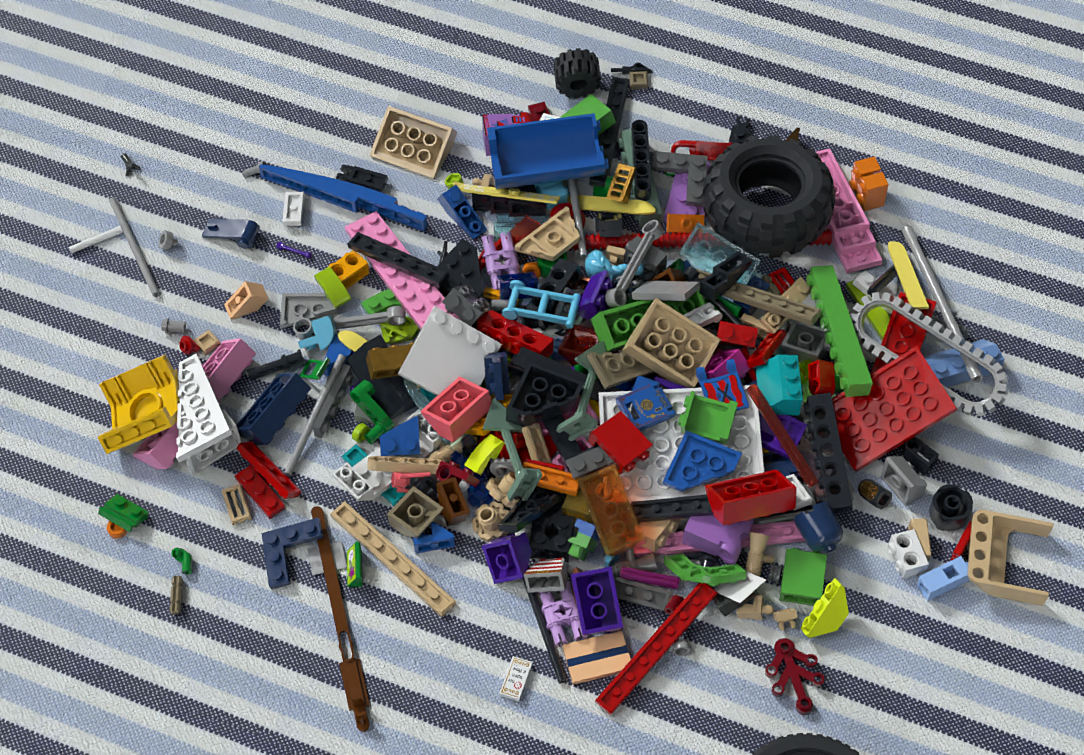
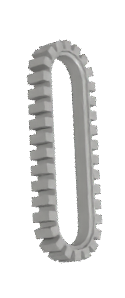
M879 292L872 293L873 300H870L867 295L861 298L864 306L856 303L853 307L854 311L858 314L851 313L850 317L860 346L862 345L866 351L872 353L881 360L882 358L886 364L899 356L870 338L864 330L866 315L877 307H888L988 370L995 379V388L987 399L980 402L966 400L942 384L958 411L961 412L964 407L963 411L967 415L973 416L976 410L978 416L986 415V407L992 413L997 410L993 404L994 402L1002 405L1005 401V398L1000 394L1008 395L1009 387L1005 384L1008 383V378L1003 367L998 362L995 363V359L988 354L985 356L981 349H975L974 345L968 341L965 343L962 337L957 334L955 336L951 330L945 329L937 321L935 323L932 318L927 315L924 316L921 311L915 310L913 306L907 302L904 303L899 297L896 296L894 299L892 294L884 292L882 297Z

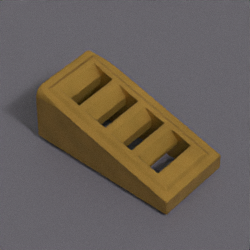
M618 164L607 199L628 203L636 167ZM622 170L629 171V174H622ZM620 178H627L626 182L620 181ZM619 184L624 185V188H618Z

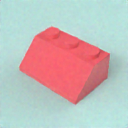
M459 376L421 410V414L438 435L454 443L489 411L491 405L490 394L488 390Z

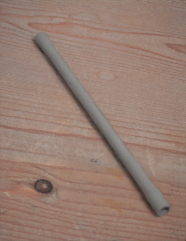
M912 226L903 227L902 233L915 256L948 329L955 336L957 334L963 338L917 241V236ZM960 353L972 382H980L983 376L977 363Z

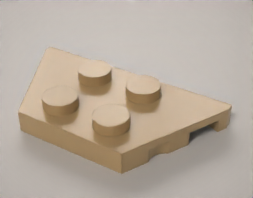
M566 206L515 245V250L554 261L580 241V235L575 228L574 220L570 216L569 208Z

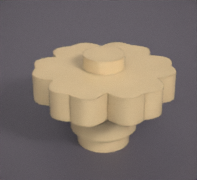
M513 472L504 475L503 479L491 477L487 483L486 488L490 491L489 494L507 507L513 508L522 498L509 501L507 497L508 491L516 480L515 473Z
M491 502L489 506L487 504L481 505L475 511L477 517H474L471 521L473 531L478 534L481 540L487 542L506 536L508 532H500L498 524L509 511L506 510L502 503Z

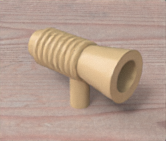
M461 435L454 443L451 442L449 445L442 441L439 445L440 449L430 454V457L427 459H440L448 462L455 458V456L462 454L461 439L465 436Z
M750 532V551H748L745 571L760 576L763 562L770 564L774 562V556L764 554L770 536Z

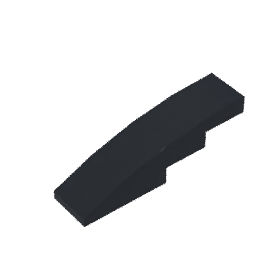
M472 193V208L474 211L491 210V214L509 213V217L545 216L544 202Z

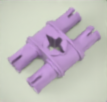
M505 232L499 234L503 247L501 251H496L493 235H488V240L487 235L481 238L485 251L483 258L487 267L486 274L490 276L492 289H499V291L504 289L501 273L503 272L508 273L510 282L512 280L521 281L519 274L521 265L518 262L517 251L513 245L511 232H506V236ZM500 258L505 261L504 265H501V262H499Z
M567 581L566 589L560 591L563 599L561 601H554L552 591H547L546 594L545 592H539L543 604L541 611L545 615L546 627L551 631L556 647H561L560 639L562 645L568 643L563 630L565 626H571L575 641H580V634L582 640L588 637L587 635H582L578 609L574 601L570 581Z

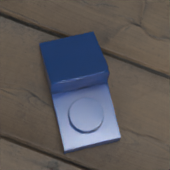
M434 522L430 524L431 535L422 534L418 538H413L415 554L455 547L453 534Z

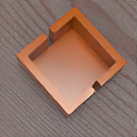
M875 156L855 161L853 170H851L852 176L849 186L854 191L863 211L884 206L889 184L883 172H879L881 168Z

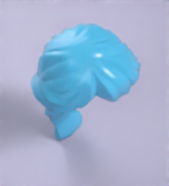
M599 250L591 252L585 261V270L590 278L602 271H608L612 281L614 278L622 276L628 266L627 264L611 265L610 261ZM642 263L637 269L635 275H640L643 273L644 266L642 265Z

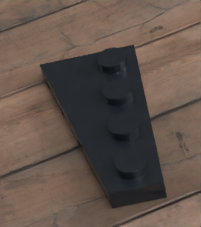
M536 486L528 500L523 501L521 498L498 524L499 531L510 534L519 532L568 494Z

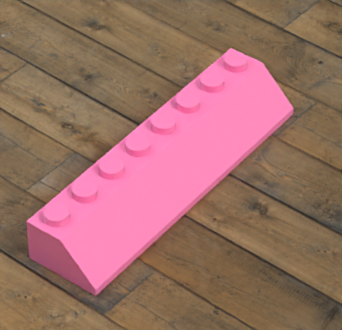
M241 338L222 341L203 365L218 402L230 392L231 385L241 378L242 371L252 364L253 357L256 355ZM177 422L168 429L146 437L132 455L155 469H168L174 463L173 459L176 457V452H178L177 438L179 430L177 429Z

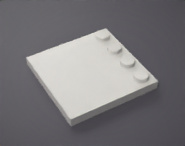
M434 306L398 374L436 396L459 376L480 386L485 377L484 357L497 353L501 343Z

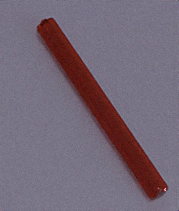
M757 384L750 385L746 391L809 488L815 486L818 483V479Z

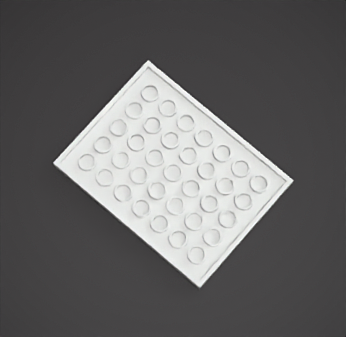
M756 385L742 386L749 408L736 412L727 445L721 444L742 453L733 474L683 492L663 485L664 477L684 437L678 422L680 415L685 414L686 408L683 407L685 398L690 396L691 391H695V395L704 397L701 388L662 389L673 406L672 410H675L677 414L667 421L641 431L653 444L650 450L651 455L642 462L640 460L637 462L632 471L629 473L625 471L620 475L618 473L619 466L616 463L603 468L605 505L706 494L705 485L763 473L764 465ZM631 391L599 392L600 425L620 411L616 404V398ZM631 403L628 411L633 419L636 420L640 417Z

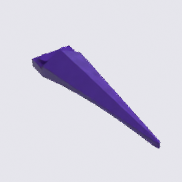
M659 377L654 378L655 381H658L660 385L667 389L688 388ZM758 408L762 447L790 460L807 424L787 415L760 414Z

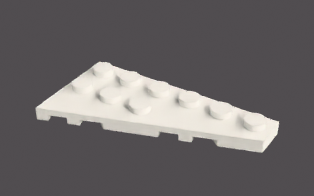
M197 354L179 362L180 390H178L180 403L178 404L177 429L179 434L177 438L178 452H176V459L179 463L232 435Z

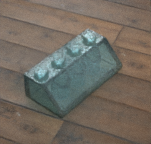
M700 223L696 224L679 253L680 256L712 274L714 266L739 251L753 259L752 264L737 281L745 285L754 275L756 276L761 263L760 259Z

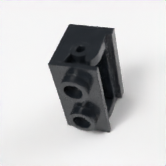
M599 212V217H595L596 232H599L600 237L622 236L621 213L601 216Z

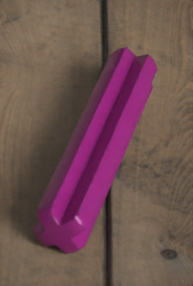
M625 566L620 571V577L623 579L677 589L680 582L678 577Z

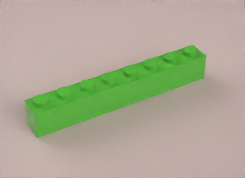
M833 265L811 267L809 275L806 277V282L811 288V298L815 300L816 308L821 309L820 325L825 331V341L830 346V356L835 362V372L840 377V387L842 390L844 389L846 397L869 395L873 382Z

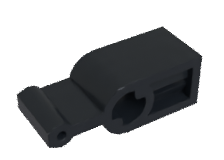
M913 437L899 446L903 450L902 455L904 459L925 475L937 464L939 454L917 437Z

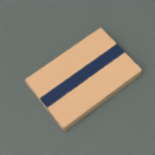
M622 630L562 645L573 685L619 674L631 660Z

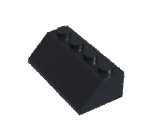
M380 334L358 348L347 359V363L351 366L360 382L366 380L373 385L376 392L371 398L392 420L418 406L421 395L413 382L402 376L371 380L366 361L368 350L376 347L381 349L389 348Z

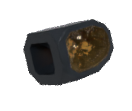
M864 479L858 485L859 495L881 510L887 507L892 500V492L874 480Z

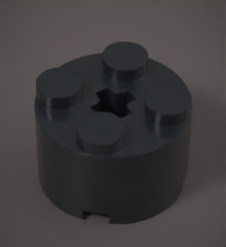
M947 484L941 486L934 494L929 508L930 518L936 525V528L941 531H955L965 527L973 507L972 496L967 490L964 491L959 488L958 485Z

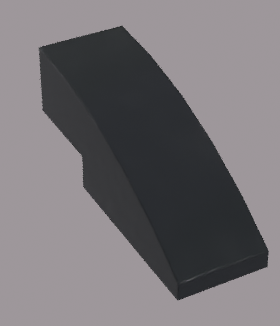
M738 251L713 267V273L700 281L699 294L714 302L741 278L752 264L753 259Z

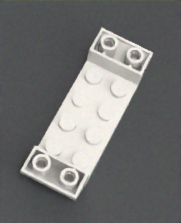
M423 408L418 409L407 418L408 421L418 416L420 455L389 457L429 458L430 454L435 452L444 440L421 414ZM380 447L355 466L351 467L346 463L332 473V476L357 501L374 500L392 485L391 478L393 472L372 471L367 468L368 457L381 456Z

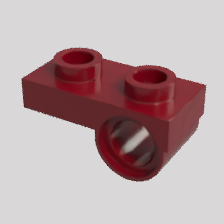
M441 460L436 471L438 480L443 481L456 477L458 485L462 480L477 487L480 480L474 477L475 473L465 467L461 470L460 465L452 461L448 464Z

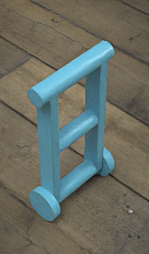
M512 280L510 282L512 293L508 307L502 311L504 318L514 320L517 316L565 324L567 328H573L581 298L580 294L575 293L572 296L528 288L519 280ZM519 293L541 297L538 312L515 308ZM549 299L571 303L568 317L545 313Z

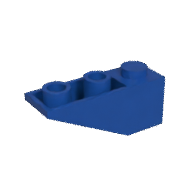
M457 185L437 198L445 212L472 240L487 230Z

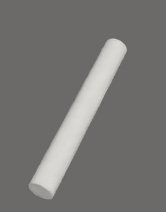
M118 226L70 246V252L73 254L121 234L123 231Z

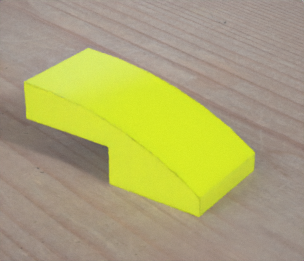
M490 434L475 448L464 465L482 475L490 458L496 459L505 442Z

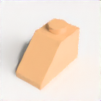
M245 281L224 305L230 319H235L258 311L269 298L263 284Z

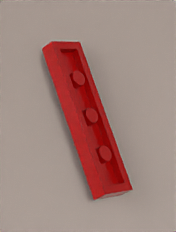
M252 441L238 444L236 449L240 452L241 456L253 466L255 471L266 479L268 484L278 491L281 497L290 499L300 495L301 490Z

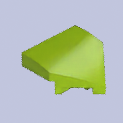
M407 316L406 322L402 325L379 324L383 339L387 344L411 341L420 330L413 319Z

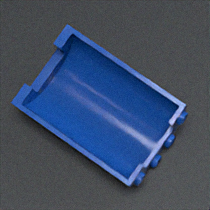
M595 113L487 128L495 188L505 189L605 175V170L609 169L608 159L604 158L603 146H599L598 131H601L600 121L595 118Z

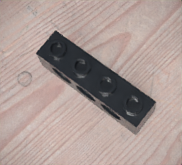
M559 258L557 263L552 266L548 276L543 279L539 290L561 294L566 287L573 290L582 277L579 264ZM532 296L531 301L524 309L538 312L541 297ZM549 299L545 313L553 315L558 300ZM524 317L526 325L540 328L546 331L551 323L549 321Z

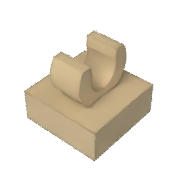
M608 245L606 258L610 261L611 265L624 264L626 250Z
M788 608L772 612L773 620L778 622L780 630H784L783 624L786 621H789L790 628H795V622L792 620L797 618L795 609Z

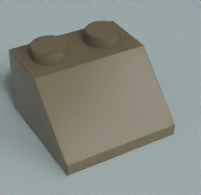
M413 486L388 512L389 525L404 536L418 538L441 514L444 508Z

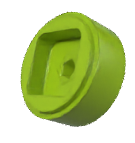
M452 173L447 176L444 183L449 190L454 186L453 181L463 183V178L459 173Z
M360 423L355 427L352 439L357 443H362L365 441L364 435L370 431V428L364 423Z

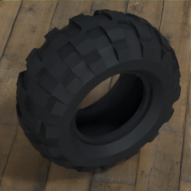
M768 135L767 139H759L757 136L748 137L742 144L735 142L728 146L708 169L703 185V210L717 236L723 237L726 244L735 250L739 247L743 248L746 255L758 257V253L768 254L769 258H779L783 252H789L793 255L802 251L807 244L811 245L825 231V227L830 223L834 211L836 193L833 185L834 181L825 162H822L818 154L811 148L803 149L799 141L794 139L789 141L780 140V136ZM758 186H773L788 192L795 200L779 207H765L749 201L743 193Z

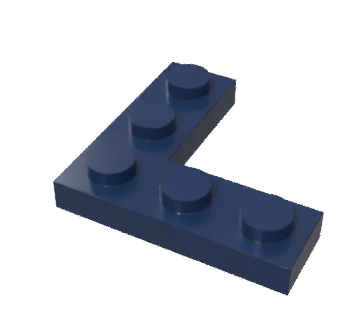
M319 517L261 533L270 589L291 585L286 548L323 538Z

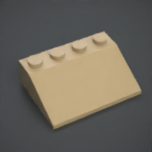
M388 106L369 156L435 179L452 149L458 132L443 124Z
M655 298L622 351L670 382L694 388L698 382L696 368L704 367L705 369L721 339Z

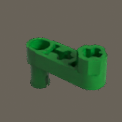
M363 380L350 391V396L375 424L364 435L365 440L373 444L381 435L390 431L394 424L371 398L376 392L373 385Z

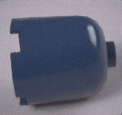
M825 501L812 506L814 510L807 514L805 511L801 512L793 520L811 550L816 552L825 550L826 553H829L837 548L836 544L841 541L843 530L831 505Z

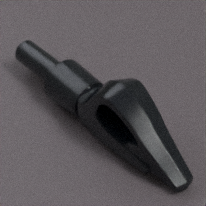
M639 62L630 67L611 68V72H622V74L644 71L653 73L651 69Z

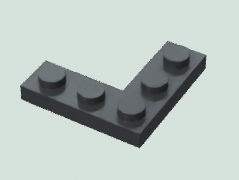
M653 151L652 170L687 173L686 205L703 206V185L707 174L708 156Z

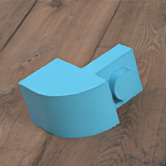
M332 315L311 321L315 336L298 341L300 349L305 347L307 351L316 348L318 343L320 350L330 345L334 334H336V326Z

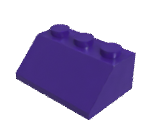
M611 566L571 574L582 635H600L623 631Z

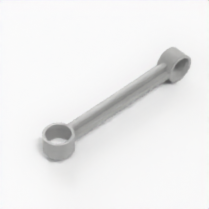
M657 220L649 221L643 226L642 232L644 237L617 286L607 290L605 300L610 308L625 305V291L652 242L662 236L664 229Z
M393 306L388 308L387 312L334 319L336 330L382 323L398 326L406 322V313L403 307ZM300 318L293 324L294 332L299 339L310 338L314 333L311 321L307 318ZM301 326H310L307 331L298 332V329Z

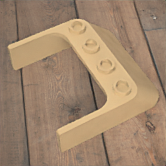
M988 510L976 511L972 517L967 571L969 579L990 596L1043 606L1049 597V592L1004 583L1007 540L1011 532L1048 537L1054 524Z

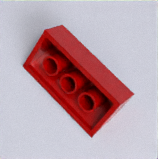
M777 469L705 485V491L713 515L722 525H731L739 521H749L753 518L766 517L770 514L784 513L788 510L796 509L797 487Z

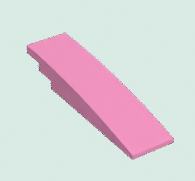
M830 148L817 151L818 157L828 167L836 190L833 215L825 229L826 231L830 229L832 232V244L846 273L882 265V258L875 247L876 241L869 229L870 223Z

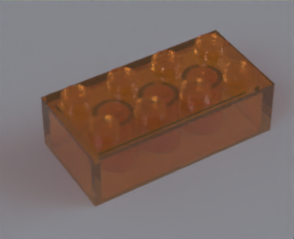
M615 464L577 479L602 546L608 557H613L647 543L620 470Z

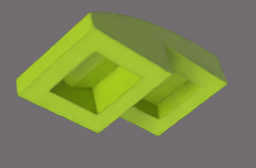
M330 266L314 275L316 282L323 289L325 296L335 309L351 300L349 293Z

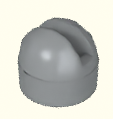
M678 639L673 644V652L676 656H686L690 653V646L687 640L679 641Z

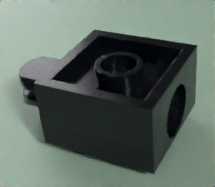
M560 500L533 521L529 540L532 550L530 558L552 559L553 557L564 558L565 562L569 563L570 554L568 553L572 544L568 540L573 537L575 516L565 515L566 504L563 500Z

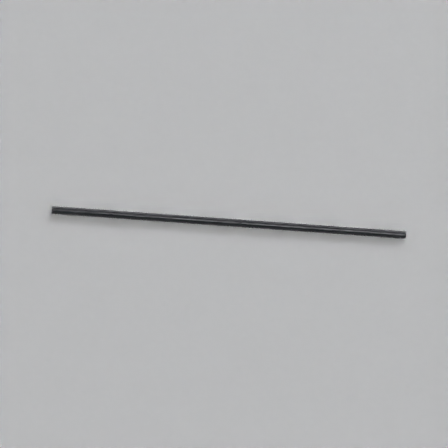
M473 435V436L478 437V440H479L481 435ZM490 461L484 469L488 481L491 477L495 478V475L490 471ZM524 577L522 580L559 684L564 683L566 678L550 632L546 627L547 624L536 592L528 593Z

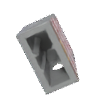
M553 557L552 559L537 560L524 573L528 593L565 590L568 581L565 559Z

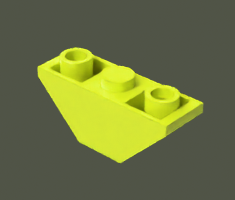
M834 578L826 586L825 593L821 599L816 601L810 615L803 620L800 629L809 638L838 631L849 614L845 587L837 579Z

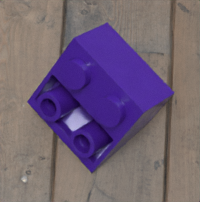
M602 271L591 276L578 306L581 318L591 320L599 312L609 310L605 295L607 290L613 289L614 286L608 271Z

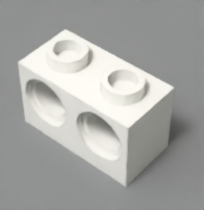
M915 530L891 535L887 545L890 555L894 556L895 568L898 573H901L902 578L906 579L926 573L929 563ZM899 544H904L907 547L903 548ZM906 562H912L914 565H909Z

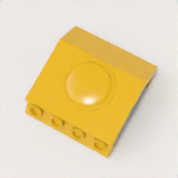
M166 354L99 384L111 407L112 430L102 433L97 437L106 454L168 429L177 422L178 404L180 403L178 396V371L173 369Z

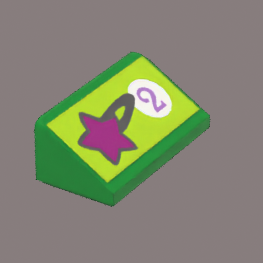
M356 541L346 553L347 587H362L363 585L361 543Z

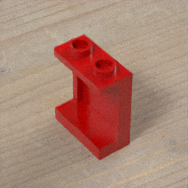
M621 411L592 431L588 440L593 447L598 444L619 466L618 473L620 475L625 471L627 473L632 471L640 460L642 462L651 455L650 450L653 446Z

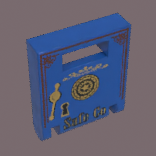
M658 381L616 398V404L620 411L640 432L667 421L677 414L675 410H672L673 406L662 388H658ZM631 403L640 417L636 420L633 419L628 411Z

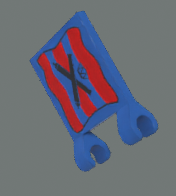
M734 359L727 360L726 369L729 374L707 379L704 367L696 368V377L704 397L728 404L730 400L738 402L737 411L749 408Z

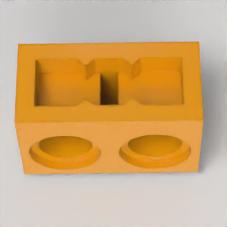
M354 250L344 254L341 259L329 265L336 275H340L337 277L346 290L370 273L368 262Z

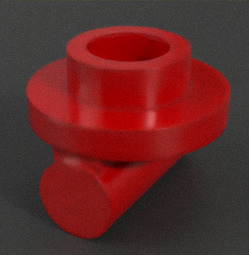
M189 336L181 338L179 347L184 354L188 355L193 351L198 352L200 350V346Z

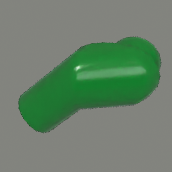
M174 548L171 555L182 564V573L185 575L191 574L192 555L182 548Z

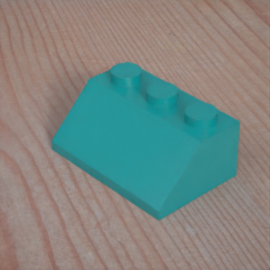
M778 354L769 359L765 364L756 366L760 414L799 415L803 398L798 355Z

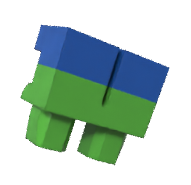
M577 518L574 526L579 531L576 538L572 537L568 540L572 544L568 554L581 561H585L588 552L594 553L603 531L597 526Z

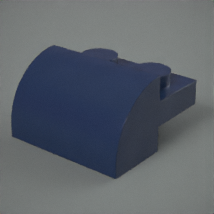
M506 352L492 353L484 357L486 390L489 391L490 396L494 395L496 400H504L503 395L510 394Z

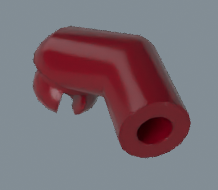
M679 595L672 596L664 611L671 615L684 600V597Z

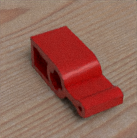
M817 360L808 364L809 392L812 395L830 392L831 396L834 394V363Z

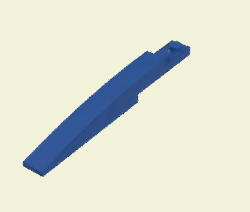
M259 165L261 178L303 192L357 213L359 208L370 212L377 211L381 216L424 232L428 227L426 215L410 210L405 206H399L397 198L322 175L270 165Z

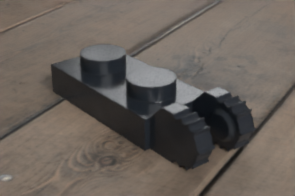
M343 164L340 170L345 174L338 173L335 177L338 180L381 193L388 181V175Z

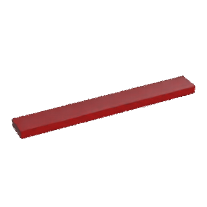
M698 583L596 698L595 703L611 716L716 597L718 592L706 583Z

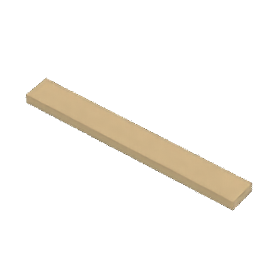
M345 501L330 513L333 520L354 539L359 541L365 549L440 617H443L456 605V601Z

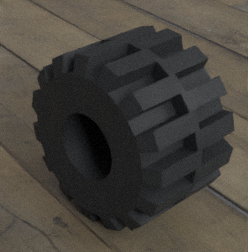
M576 48V50L569 49L566 53L562 52L559 54V57L555 58V63H553L555 85L561 95L565 94V97L572 96L574 98L587 97L588 94H593L595 90L599 89L601 84L598 57H596L594 52L590 53V50H581V48Z

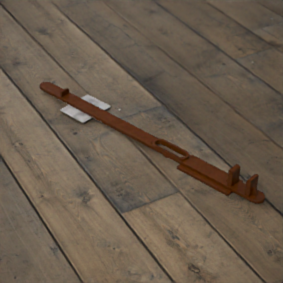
M315 506L311 510L312 519L319 517L321 520L323 538L317 540V547L307 549L312 575L321 573L325 575L339 641L338 647L343 660L339 665L349 711H354L357 729L365 732L370 726L366 707L370 705L360 659H355L353 642L349 633L336 573L338 569L347 568L342 542L330 543L323 509ZM343 632L348 634L352 652L350 659L344 658L340 634Z

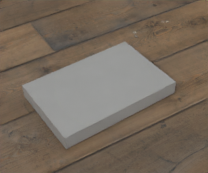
M646 281L632 292V299L654 300L657 298L664 301H685L700 289V283Z

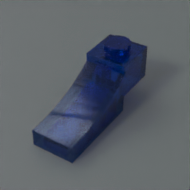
M455 450L450 455L451 461L460 465L461 470L464 467L469 469L464 465L467 459ZM474 472V477L480 481L477 487L466 483L468 486L467 500L473 507L477 506L480 508L483 504H490L493 501V497L489 494L490 491L486 488V485H484V474L480 475Z

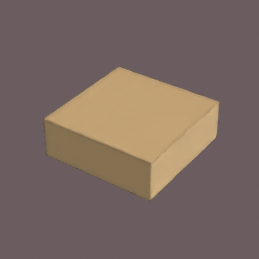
M210 330L194 339L205 355L221 344Z

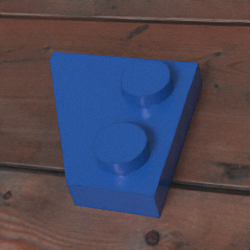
M418 416L409 419L380 436L381 456L420 455Z

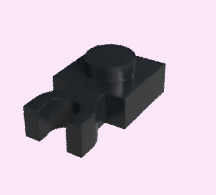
M737 116L736 126H732L729 142L732 144L735 142L742 144L749 137L750 119L747 118L745 123H741V117Z

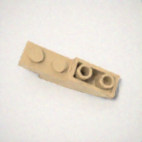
M799 277L781 297L802 303L811 293V288L802 277ZM767 311L760 321L774 334L788 318Z

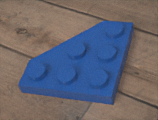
M686 431L664 477L663 485L683 492L733 474L742 453Z

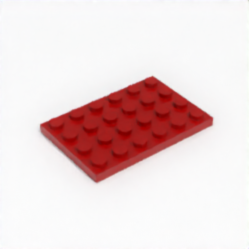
M917 346L870 375L873 384L869 395L846 397L843 391L832 398L841 448L855 472H858L958 410Z

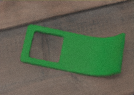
M328 357L324 361L309 359L299 376L301 378L320 380L330 363V359ZM310 363H317L311 375H304Z

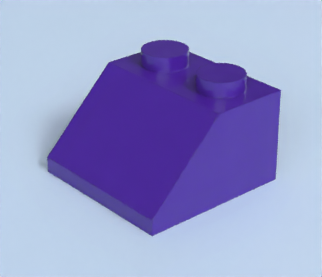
M526 532L497 538L482 545L494 584L524 578V573L528 569L532 553Z

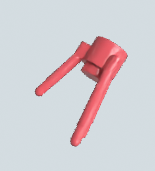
M393 472L391 484L393 488H397V492L407 493L410 489L405 487L409 486L410 478L431 476V473Z

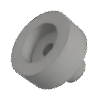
M162 231L159 237L160 248L168 250L172 245H177L178 240L173 238L172 232Z

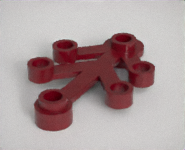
M781 638L774 645L776 656L772 663L765 668V675L768 678H775L778 673V667L783 659L786 664V668L779 681L772 686V695L781 697L784 694L788 680L791 679L798 698L795 705L796 711L801 715H808L812 711L813 702L809 697H806L800 677L810 681L815 687L822 686L825 678L821 673H812L796 665L793 658L804 662L808 668L816 667L818 658L814 654L806 655L795 649V645L790 639ZM785 645L788 647V649L784 650L781 648V646ZM813 659L815 662L809 663L807 660ZM768 669L775 670V673H769ZM814 678H820L821 682H816ZM778 687L782 691L778 693L774 689ZM801 702H807L808 706H802Z

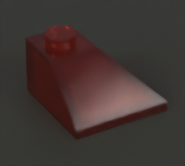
M574 324L573 328L569 329L558 348V353L573 367L578 365L579 363L575 361V358L599 343L595 329Z

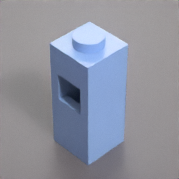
M960 556L919 576L917 587L927 601L936 598L970 580L967 574L968 562H965Z

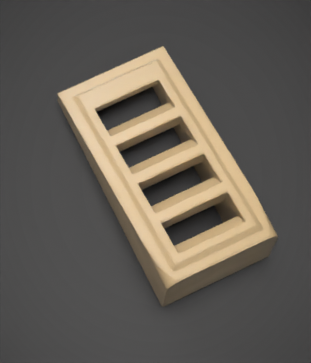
M911 519L908 530H915L926 559L929 562L931 547L927 520Z

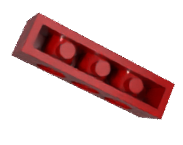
M491 309L477 321L478 331L501 343L500 347L518 355L521 346L547 358L553 354V338L514 320L506 319Z

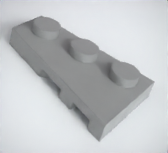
M282 293L280 327L282 329L292 326L300 318L313 320L338 313V308H334L325 296V293Z

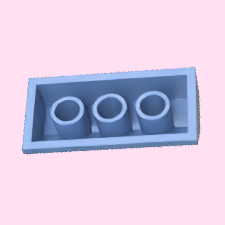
M984 339L971 343L975 349H981L985 356L987 354L995 359V363L998 362L1001 366L1003 365L1005 359L997 344ZM954 348L924 357L940 383L946 387L971 380L960 352ZM977 364L982 376L991 374L988 370Z

